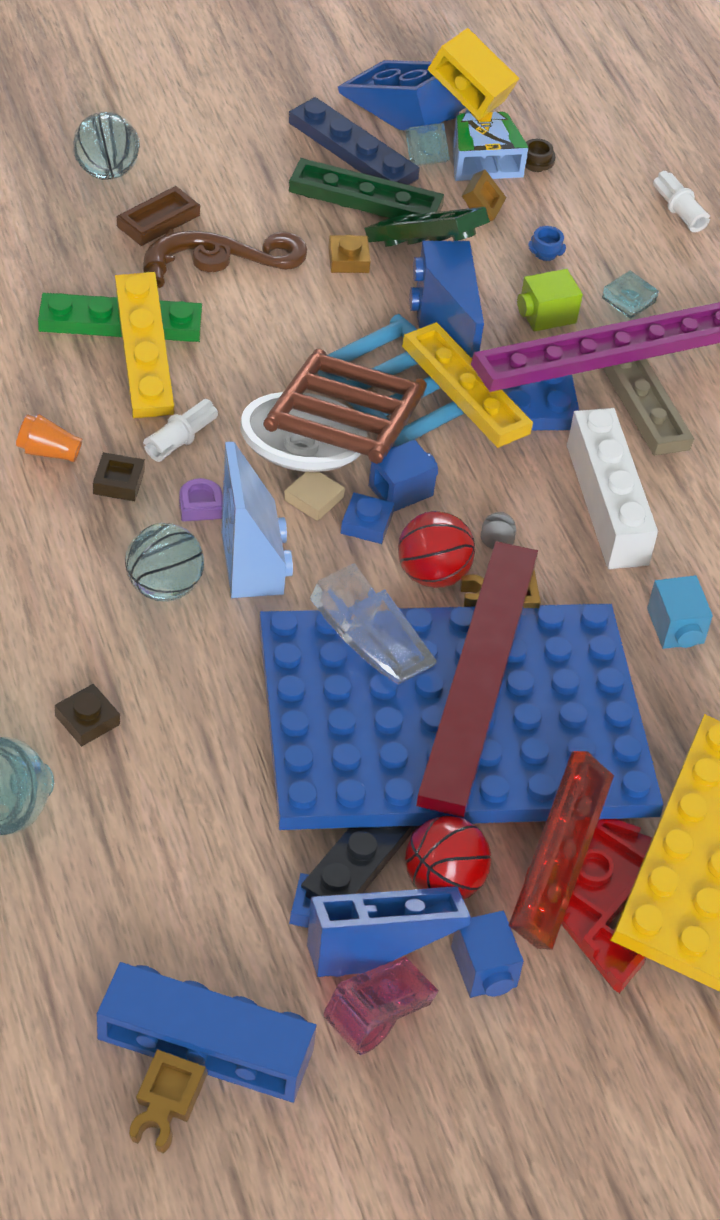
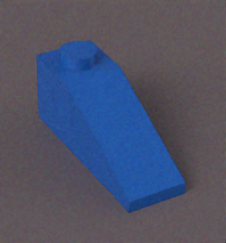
M458 886L311 897L307 947L317 977H340L349 974L368 973L469 926L471 916Z

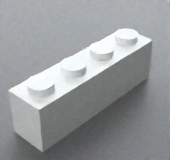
M615 408L574 411L567 448L607 569L649 566L658 530Z

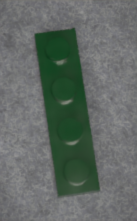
M300 158L289 180V192L388 218L439 212L443 207L444 194L304 158Z
M486 207L393 216L364 229L366 236H368V243L384 241L385 247H389L405 241L407 245H411L428 239L429 241H443L452 237L453 241L463 240L476 235L475 228L490 221Z

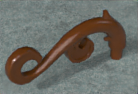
M169 229L163 237L149 246L144 256L143 271L144 273L155 272L157 288H161L165 284L164 274L167 271L166 265L175 260V256L172 255L189 249H194L192 255L194 266L200 271L218 272L226 269L230 263V254L274 268L294 269L306 260L307 246L299 236L288 232H276L265 239L262 251H259L228 236L212 232L181 231L174 233L173 229ZM274 249H284L290 252V254L275 257L269 255L270 251Z

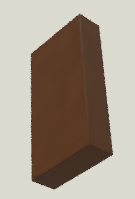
M174 186L118 215L117 227L137 244L143 246L166 234L169 229H175L200 216V204L180 188Z

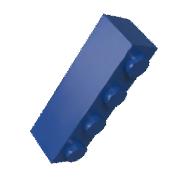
M123 962L119 963L97 1012L98 1040L153 1058L158 1049L205 1066L209 1076L292 1103L296 1099L314 1050L317 1024L307 1022L305 1018L296 1013H279L260 1007L246 997H229L210 991L206 986L196 981L182 982L163 976L149 966H132Z

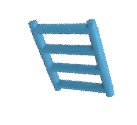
M396 314L390 320L389 325L327 356L350 362L401 336L404 338V334L415 331L417 328L403 316ZM406 351L372 369L396 375L418 363ZM320 370L317 373L319 376L365 390L372 387ZM430 376L423 379L427 384V388L422 398L440 389V386ZM395 393L389 397L401 400L404 395ZM452 401L404 426L393 446H399L417 439L459 417L464 412ZM347 402L357 411L389 420L386 416L390 414Z

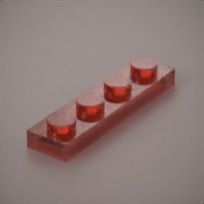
M572 751L508 925L537 949L553 950L614 775L588 751Z

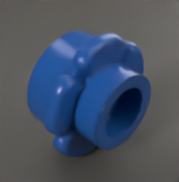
M552 226L537 228L528 244L529 250L543 261L554 260L557 256H562L566 251V245L563 244L564 234L558 228Z

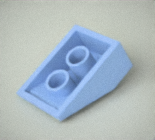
M225 442L221 534L231 598L284 595L285 577L293 575L291 550H283L282 544L287 542L285 517L278 518L274 498L236 443Z

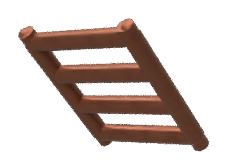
M315 349L267 414L263 425L270 432L276 431L278 428L366 455L371 462L378 464L382 462L424 395L427 384L420 378L411 381L327 356L324 350ZM320 370L404 396L399 400L316 374ZM307 389L384 412L391 416L387 420L310 397L303 393ZM292 409L375 433L379 436L376 440L290 415L289 413Z

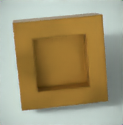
M485 169L473 175L462 194V198L465 200L468 208L486 207L489 221L495 220L507 198Z
M329 235L328 248L331 273L370 272L371 260L368 236Z

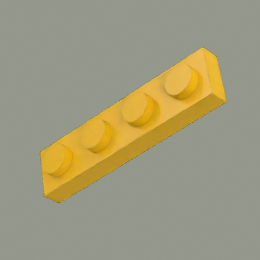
M155 272L115 275L133 419L174 415V400Z
M437 322L404 334L402 347L497 448L531 434L532 420L503 390L489 392L471 366L472 358Z

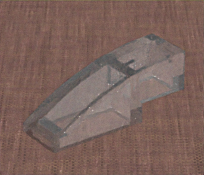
M355 563L318 580L310 600L341 638L381 674L399 685L435 666L437 660L387 591L384 589L376 593Z

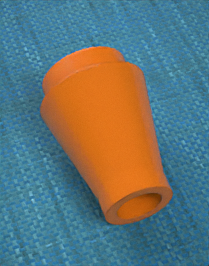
M27 414L20 427L16 446L25 449V454L75 462L83 439L74 436L40 414L37 417Z

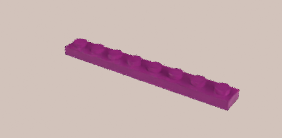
M720 302L474 352L471 366L489 392L717 344L720 343Z

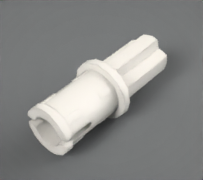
M667 171L660 172L658 177L654 179L653 185L668 202V210L671 213H677L690 231L699 232L703 230L710 222V215L694 199V192L690 188H684L672 173Z
M203 399L183 415L174 414L170 416L168 423L164 427L144 439L143 443L146 445L144 448L147 454L153 460L160 462L179 446L191 444L195 439V433L217 418L218 410L210 400Z

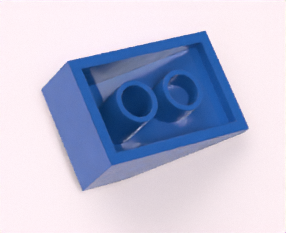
M383 60L337 86L339 94L398 130L415 131L416 135L434 132L437 129L436 125L443 121L455 119L459 112L466 108L427 70L432 61Z
M422 241L421 256L414 257L413 279L417 281V287L410 288V311L417 312L419 328L437 322L473 358L474 352L480 351L484 319L470 241Z

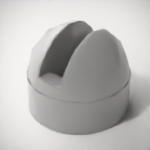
M495 512L488 515L482 525V542L491 549L494 548L495 541L513 545L516 535V526L513 518L504 512Z

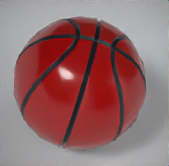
M425 512L411 520L403 529L398 543L399 562L404 572L414 582L426 587L445 588L461 580L462 576H465L471 569L475 557L474 537L468 526L460 518L446 512Z
M446 815L428 820L413 833L407 845L405 857L407 862L405 865L407 874L416 889L458 886L462 898L466 899L471 897L485 883L490 872L491 851L489 843L480 829L466 819Z

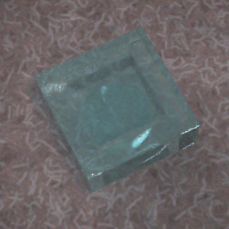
M444 123L410 127L405 130L409 158L412 163L421 166L443 163L450 160Z
M630 270L604 287L602 299L631 319L656 303L659 290Z

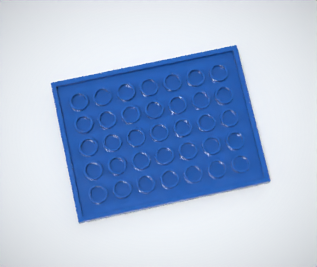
M612 604L540 605V608H523L464 817L417 807L416 805L419 789L475 607L260 611L259 626L279 830L419 826L428 820L446 815L466 819L472 824L661 817L664 804Z

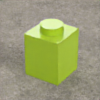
M562 269L525 276L522 292L517 297V306L520 315L526 317L535 332L576 324L583 294L569 270Z

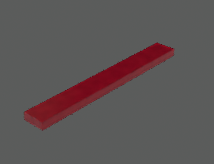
M495 541L419 789L417 807L461 817L465 816L537 562L538 550Z

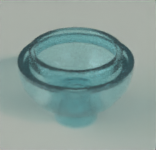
M0 737V835H8L28 828L37 820L53 791L54 776L50 767L43 762L39 754L28 744L16 738Z

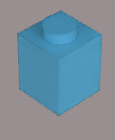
M697 575L655 580L647 610L662 649L674 647L688 648L704 644L713 614Z

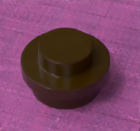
M538 138L530 139L526 142L528 153L525 167L528 170L542 172L554 166L556 155L550 142Z

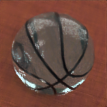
M99 112L85 118L76 129L73 141V153L76 161L86 173L101 180L117 179L127 174L135 165L140 148V141L136 130L126 118L113 112Z
M158 523L145 528L133 538L126 551L125 567L130 582L140 594L155 601L170 602L189 594L197 586L204 570V555L198 540L187 529L175 524Z

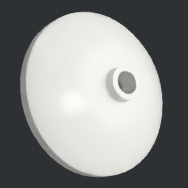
M283 392L260 397L251 402L243 411L240 429L244 440L259 456L278 466L296 471L322 472L345 466L361 455L357 452L278 428L273 432L266 430L263 422ZM303 393L310 397L347 407L338 401L324 396ZM292 409L289 413L290 415L367 438V431L295 409Z

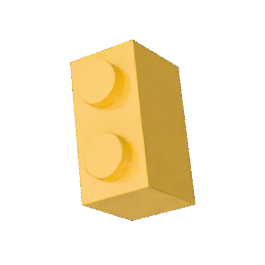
M466 28L442 45L427 69L478 120L505 102L520 79L469 28Z

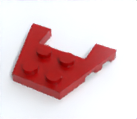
M617 819L571 820L529 866L525 880L613 990L620 994L644 965L647 957L610 941L614 930L608 926L624 909L653 837L641 834V827Z

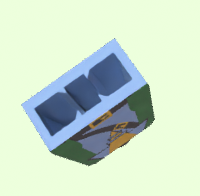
M467 109L465 113H460L456 116L453 138L455 181L471 180L474 174L484 169L492 179L524 177L528 145L508 113L503 111L490 112L478 120Z

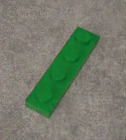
M42 292L38 330L39 332L122 337L117 297ZM159 300L165 340L200 342L202 303Z

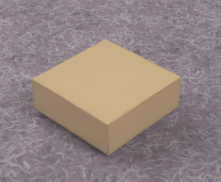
M305 472L285 490L284 500L318 521L344 498L345 487L321 472Z

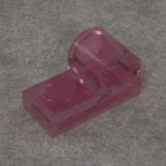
M404 956L340 982L331 996L323 1015L325 1020L357 1054L363 1055L373 1050L387 1037L397 1019L431 1005L439 990Z

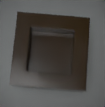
M103 452L93 480V494L135 502L145 472V459Z
M94 684L55 704V717L81 747L120 725V713Z

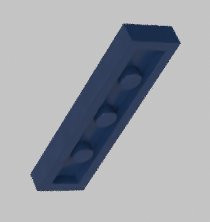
M313 97L289 111V124L359 172L410 185L419 179L420 167L318 98Z

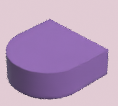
M199 478L190 480L181 487L179 493L181 521L222 519L223 494L218 484L208 479Z

